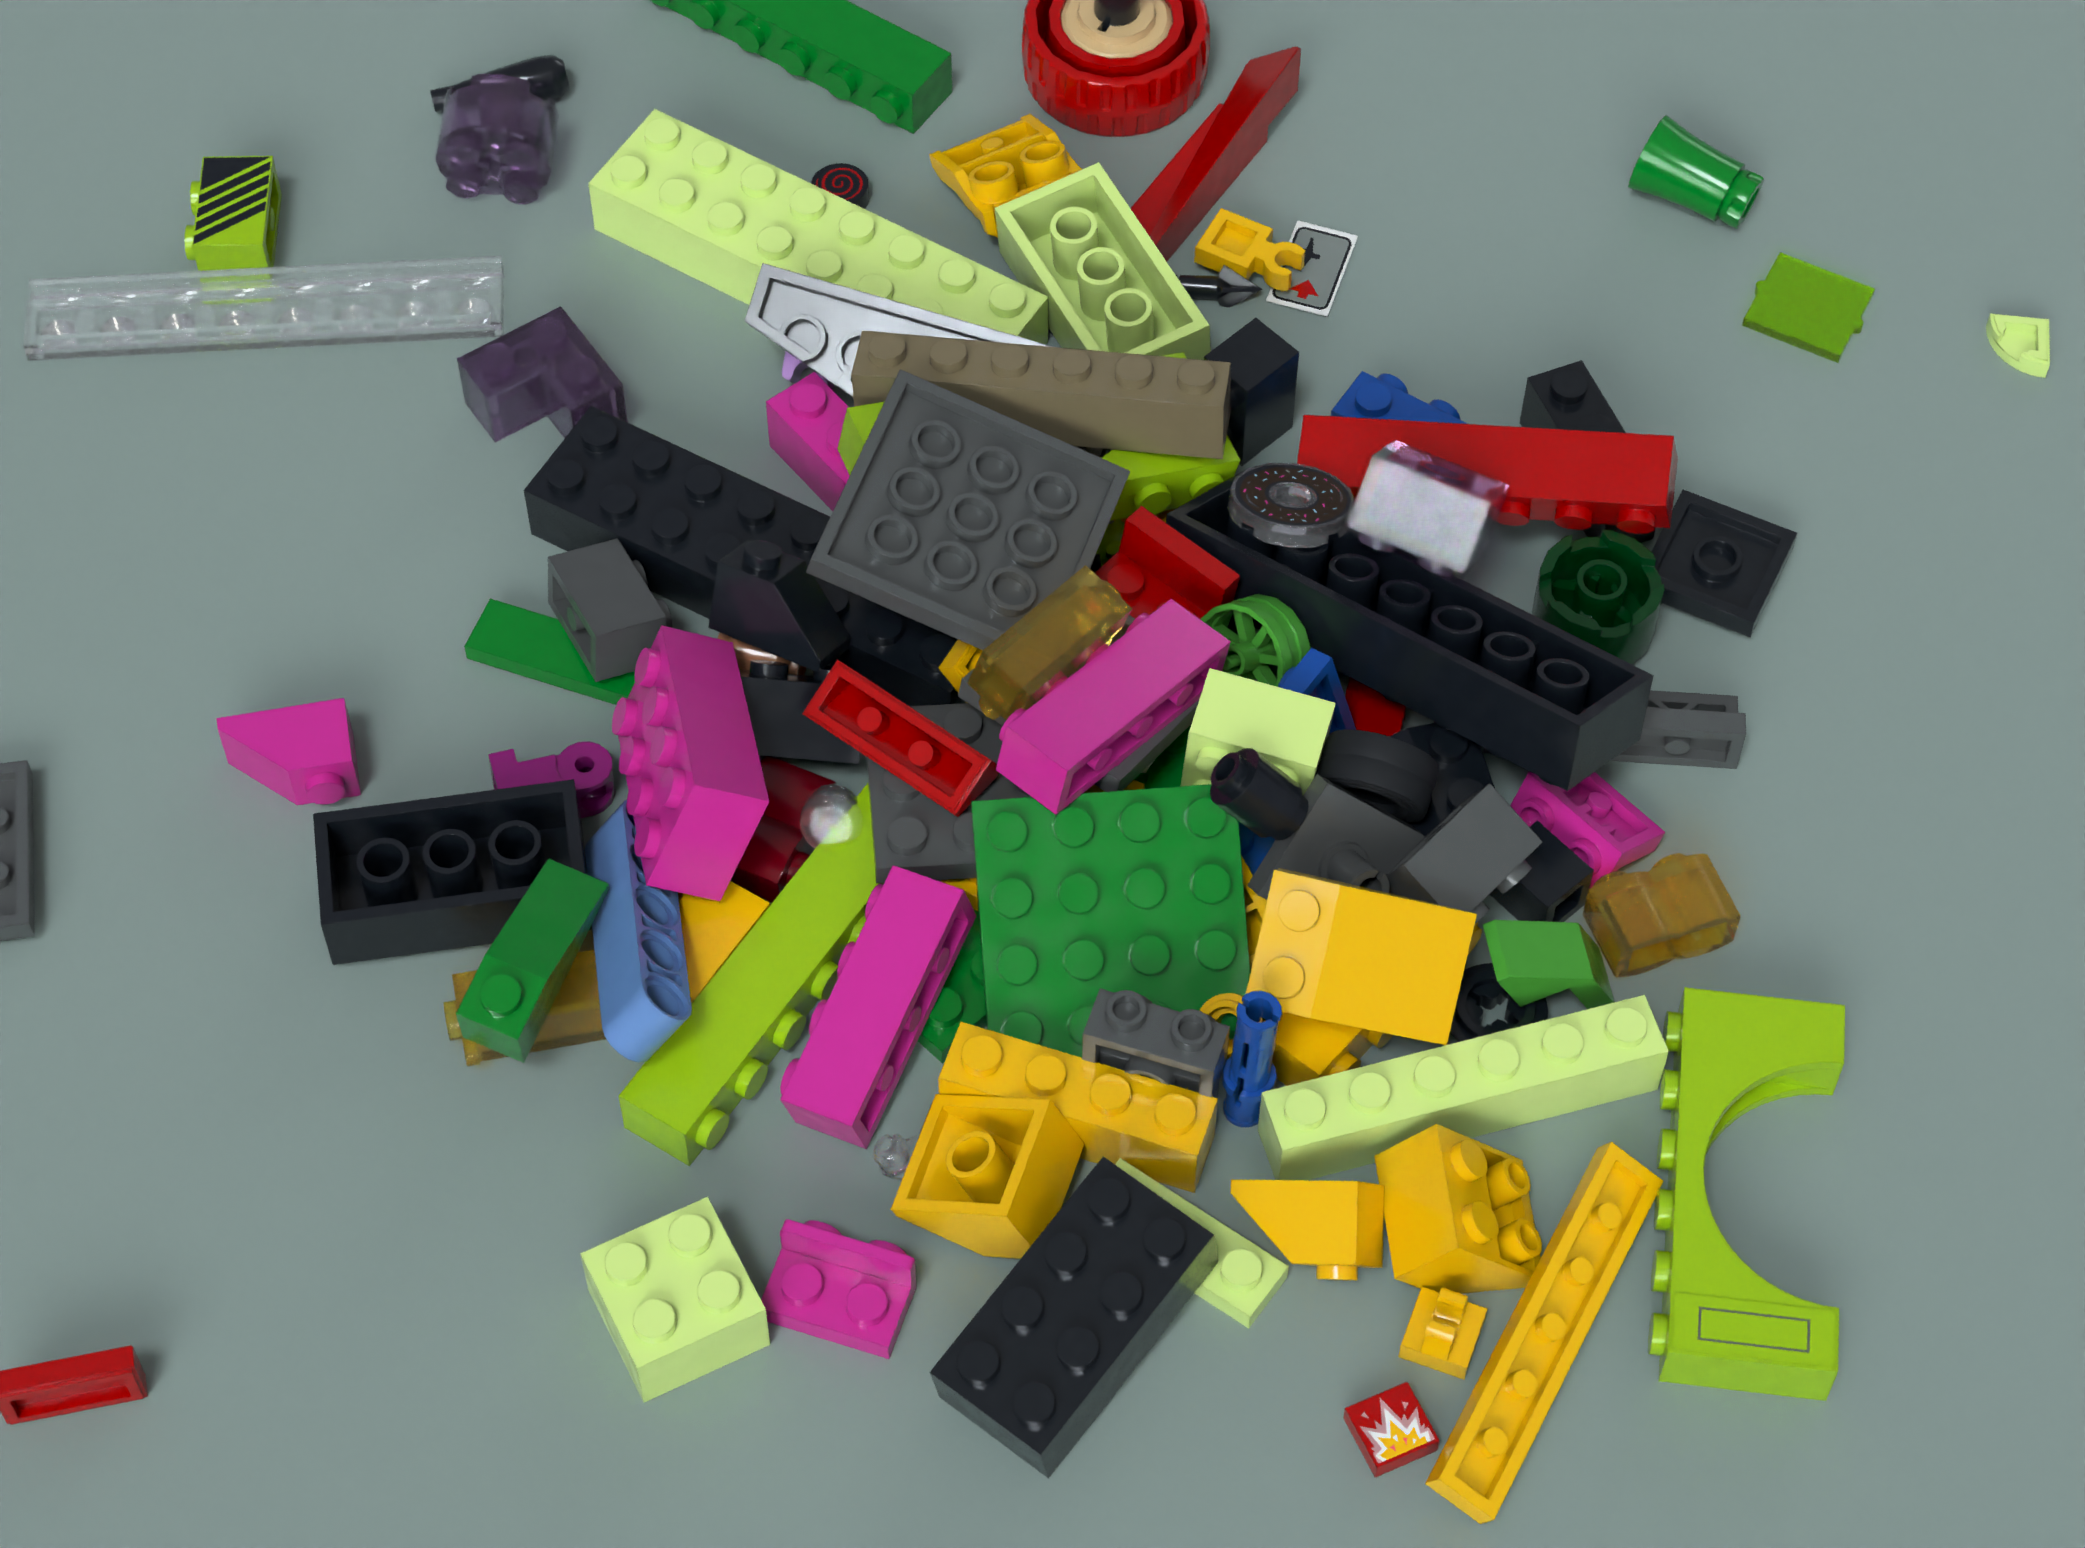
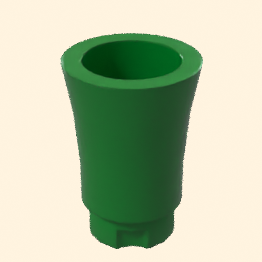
M1665 115L1644 146L1633 169L1628 187L1681 205L1714 222L1720 219L1724 223L1738 229L1750 212L1763 185L1764 178L1745 169L1744 163L1705 143Z

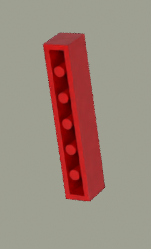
M1303 415L1297 466L1321 471L1340 482L1349 492L1351 498L1350 508L1370 509L1373 514L1385 518H1401L1406 516L1407 512L1431 513L1434 518L1442 521L1461 522L1467 520L1468 516L1492 517L1494 521L1509 526L1526 525L1530 520L1554 521L1556 525L1572 530L1588 529L1592 526V523L1617 525V528L1634 534L1650 533L1654 531V527H1671L1678 463L1674 436L1319 415ZM1294 483L1302 500L1310 504L1316 502L1317 495L1311 488ZM1333 485L1338 490L1342 502V492L1335 485Z

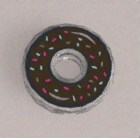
M1267 463L1250 467L1235 477L1230 488L1228 509L1234 523L1240 528L1242 523L1253 527V536L1265 543L1288 548H1313L1328 543V538L1331 534L1338 533L1340 538L1348 532L1353 518L1355 500L1350 488L1339 478L1316 467L1296 463Z

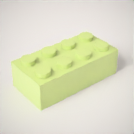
M1099 162L994 208L1000 254L1019 283L1048 296V327L1062 348L1152 356L1184 352L1187 359L1204 360V356L1211 352L1209 323Z

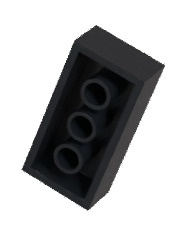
M574 779L313 814L320 920L333 965L492 944L548 859L587 874L582 820Z
M1103 1156L932 1368L930 1375L939 1397L1049 1479L1217 1265L1218 1256L1214 1234Z

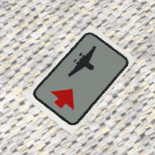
M1297 220L1289 242L1295 243L1305 250L1304 267L1300 271L1291 266H1280L1292 271L1291 287L1288 291H1280L1271 287L1266 301L1328 317L1358 236Z

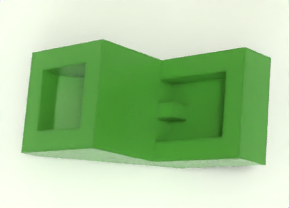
M1492 920L1482 924L1497 982L1520 1007L1570 989L1587 1009L1615 1002L1600 948L1579 923Z

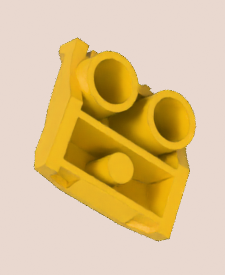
M1031 114L1020 117V121L941 152L939 150L929 154L932 167L940 180L954 190L965 206L981 221L985 233L998 237L994 208L1082 170L1069 155L1057 134Z

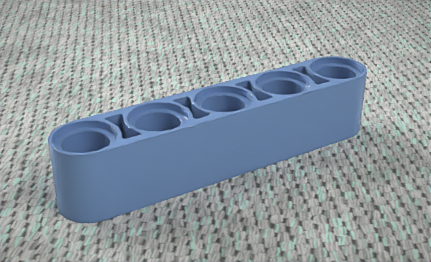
M625 800L586 843L585 858L587 875L609 883L610 887L592 923L602 1029L609 1044L619 1054L631 1061L640 1063L650 1059L691 1016L692 1005L678 892L646 886L641 857L636 856L634 851L636 836L633 815L628 814L627 800Z

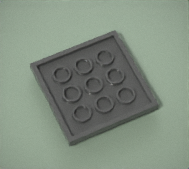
M900 369L811 557L806 573L1044 677L1130 471Z

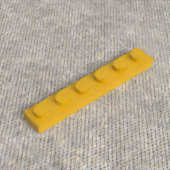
M1613 1142L1604 1144L1596 1149L1425 1482L1427 1486L1479 1524L1495 1519L1657 1195L1658 1189L1661 1188L1664 1182Z

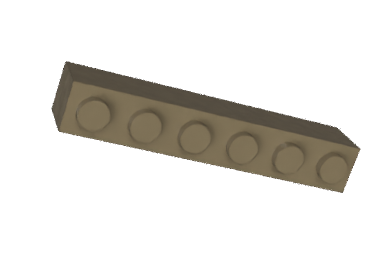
M862 330L851 373L854 406L884 402L901 369L1073 446L1223 459L1230 418L1231 362Z

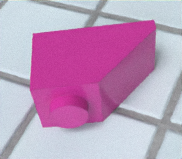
M344 698L216 718L217 729L228 764L297 806L310 803L332 804L342 798L361 795L354 734Z

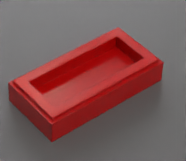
M132 1345L0 1371V1411L6 1423L10 1425L140 1400L148 1396L146 1374Z

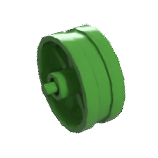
M1256 594L1240 598L1230 603L1213 607L1200 619L1231 641L1222 672L1251 680L1257 679V681L1278 687L1286 671L1297 666L1311 649L1306 629L1295 612L1275 597ZM1233 614L1238 635L1227 628ZM1252 617L1262 624L1257 634L1255 633ZM1268 665L1278 666L1277 679Z

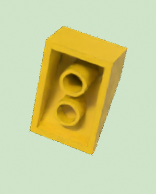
M1283 868L1275 869L1246 994L1252 991L1270 993L1279 1001L1282 1012L1447 1045L1477 913Z

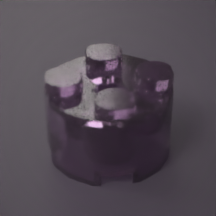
M503 74L474 75L471 79V86L460 88L457 91L451 86L447 90L443 102L435 156L440 173L447 178V190L461 198H473L478 194L504 195L510 202L520 205H527L536 201L539 189L547 184L552 171L559 118L554 100L550 97L544 102L541 98L529 93L530 82Z

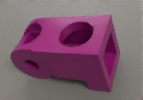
M590 741L577 742L568 746L559 755L553 754L518 763L514 749L488 754L494 790L574 779L581 819L605 811L612 804L615 797L612 757L608 750L600 744Z

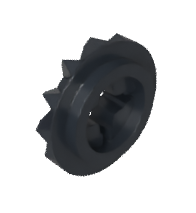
M1493 963L1472 966L1464 970L1450 1035H1453L1461 1042L1547 1020L1548 1006L1546 998L1520 1007L1497 982ZM1507 998L1504 1017L1507 1023L1497 1019L1491 1025L1481 1026L1484 1010L1480 1006L1491 1010L1497 1004L1501 1005Z

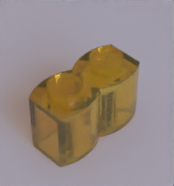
M1675 853L1662 858L1648 872L1626 873L1624 871H1615L1604 875L1588 890L1582 914L1615 977L1641 974L1658 968L1673 959L1692 958L1719 949L1734 940L1741 917L1708 855L1693 854L1686 856L1682 853Z

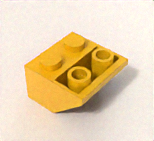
M1438 1124L1374 1156L1378 1182L1380 1185H1384V1218L1394 1279L1420 1289L1425 1287L1440 1292L1441 1287L1461 1294L1526 1288L1541 1259L1542 1242L1534 1224L1529 1198L1530 1179L1523 1166L1522 1159Z

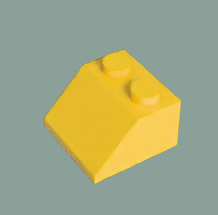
M935 1094L891 1210L897 1217L982 1256L1021 1259L1060 1211L1083 1150L1084 1142L1051 1099Z

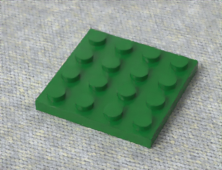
M1211 784L1082 793L1057 815L1032 797L971 801L988 1030L1082 1058L1083 1032L1100 988L1114 993L1122 990L1134 991L1148 998L1155 1005L1179 1012L1187 1009L1200 1010L1207 1000L1219 994L1237 993L1243 996L1246 994L1250 977L1239 822L1211 800ZM1228 1013L1221 1020V1024L1230 1026L1229 1038L1234 1039L1237 1016Z

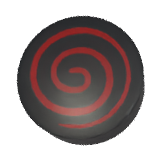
M844 163L831 164L820 169L812 178L811 184L865 209L869 203L868 178L856 166Z

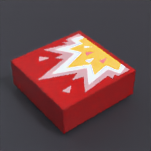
M1408 1382L1353 1404L1344 1410L1343 1419L1375 1478L1438 1451L1440 1440Z

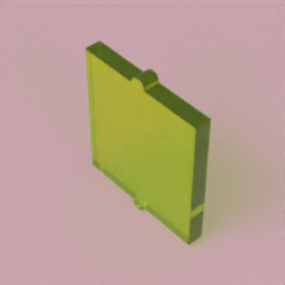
M1780 252L1766 279L1756 283L1754 291L1756 297L1743 319L1742 326L1838 363L1853 334H1859L1862 331L1864 324L1862 317L1873 298L1875 288Z

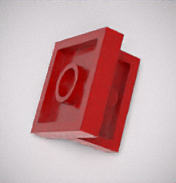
M1140 506L1125 521L1119 551L1086 580L1083 586L1135 619L1142 613L1151 615L1170 599L1201 619L1213 607L1234 601L1240 575L1146 508Z

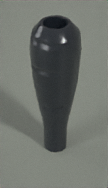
M545 55L525 59L488 71L458 84L430 91L435 112L460 107L506 106L550 101L562 97L568 90L569 83L564 61L554 55Z

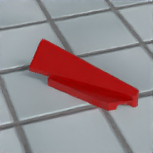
M1295 46L1251 59L1245 65L1225 103L1217 105L1130 208L1166 262L1267 142L1268 126L1298 91L1301 48Z

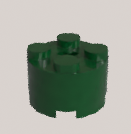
M1602 530L1600 537H1583L1572 541L1573 534L1565 536L1548 550L1540 567L1532 615L1630 664L1635 663L1647 652L1653 639L1665 591L1661 577L1655 568L1656 558L1654 554L1635 538L1612 530Z

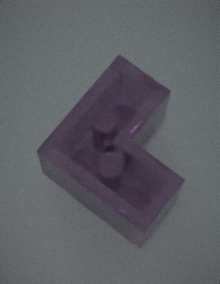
M561 306L457 358L465 404L495 443L546 416L565 439L590 406L628 422L622 382Z

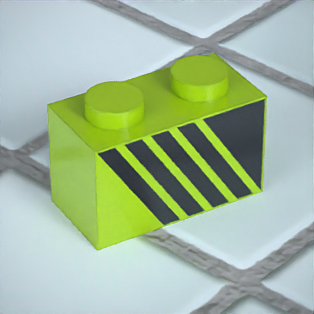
M273 156L203 157L200 181H192L190 187V203L192 213L195 216L194 225H186L184 235L186 257L188 260H196L202 284L272 283L282 198Z

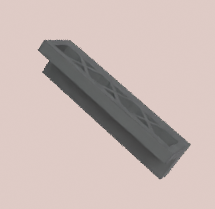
M1650 690L1640 740L1611 761L1737 769L1746 737V713H1738V696Z

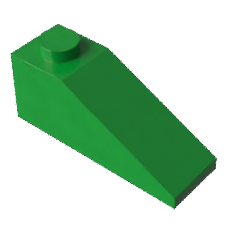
M547 860L484 955L456 1012L463 1038L522 1063L525 1062L610 888L609 883L554 860Z

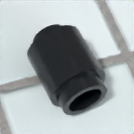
M1245 748L1236 753L1232 752L1225 755L1212 771L1211 800L1261 838L1271 837L1276 841L1284 840L1291 836L1303 823L1308 812V800L1302 795L1301 786L1254 749Z

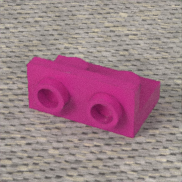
M1528 772L1510 805L1529 827L1536 821H1539L1594 870L1588 893L1592 898H1596L1606 892L1618 869L1654 852L1665 834L1664 830L1596 772L1569 791L1559 786L1548 784L1541 780L1538 775Z
M786 1219L780 1231L782 1249L761 1298L766 1309L767 1322L890 1359L917 1288L915 1259L907 1255L900 1247L887 1241L872 1240L866 1243L843 1236L836 1228L820 1221L810 1220L803 1224Z

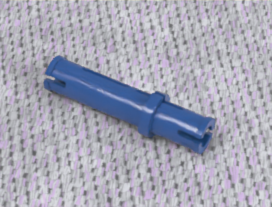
M1264 991L1247 993L1242 997L1243 1005L1238 1003L1232 1056L1226 1060L1222 1072V1084L1226 1090L1223 1113L1229 1122L1241 1128L1252 1127L1258 1124L1261 1093L1274 1089L1276 1084V1068L1272 1060L1276 1046L1278 1023L1281 1019L1282 1011L1277 998Z

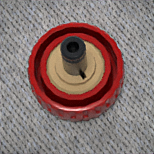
M1204 0L1027 1L1022 27L1024 78L1033 98L1048 115L1058 122L1077 131L1097 136L1127 137L1158 130L1177 120L1193 105V102L1199 97L1203 89L1210 52V22Z

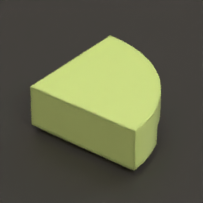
M1990 313L1986 324V334L1990 345L1997 355L2007 364L2023 373L2046 378L2050 366L2049 319Z

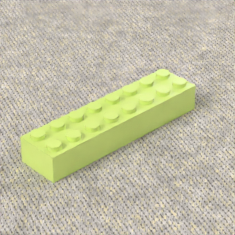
M654 109L588 183L595 230L750 305L761 266L764 263L1043 344L1048 343V296L659 110Z

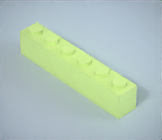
M1642 995L1264 1091L1261 1093L1258 1133L1275 1180H1311L1375 1163V1155L1435 1124L1473 1138L1658 1090L1669 1051L1646 996Z

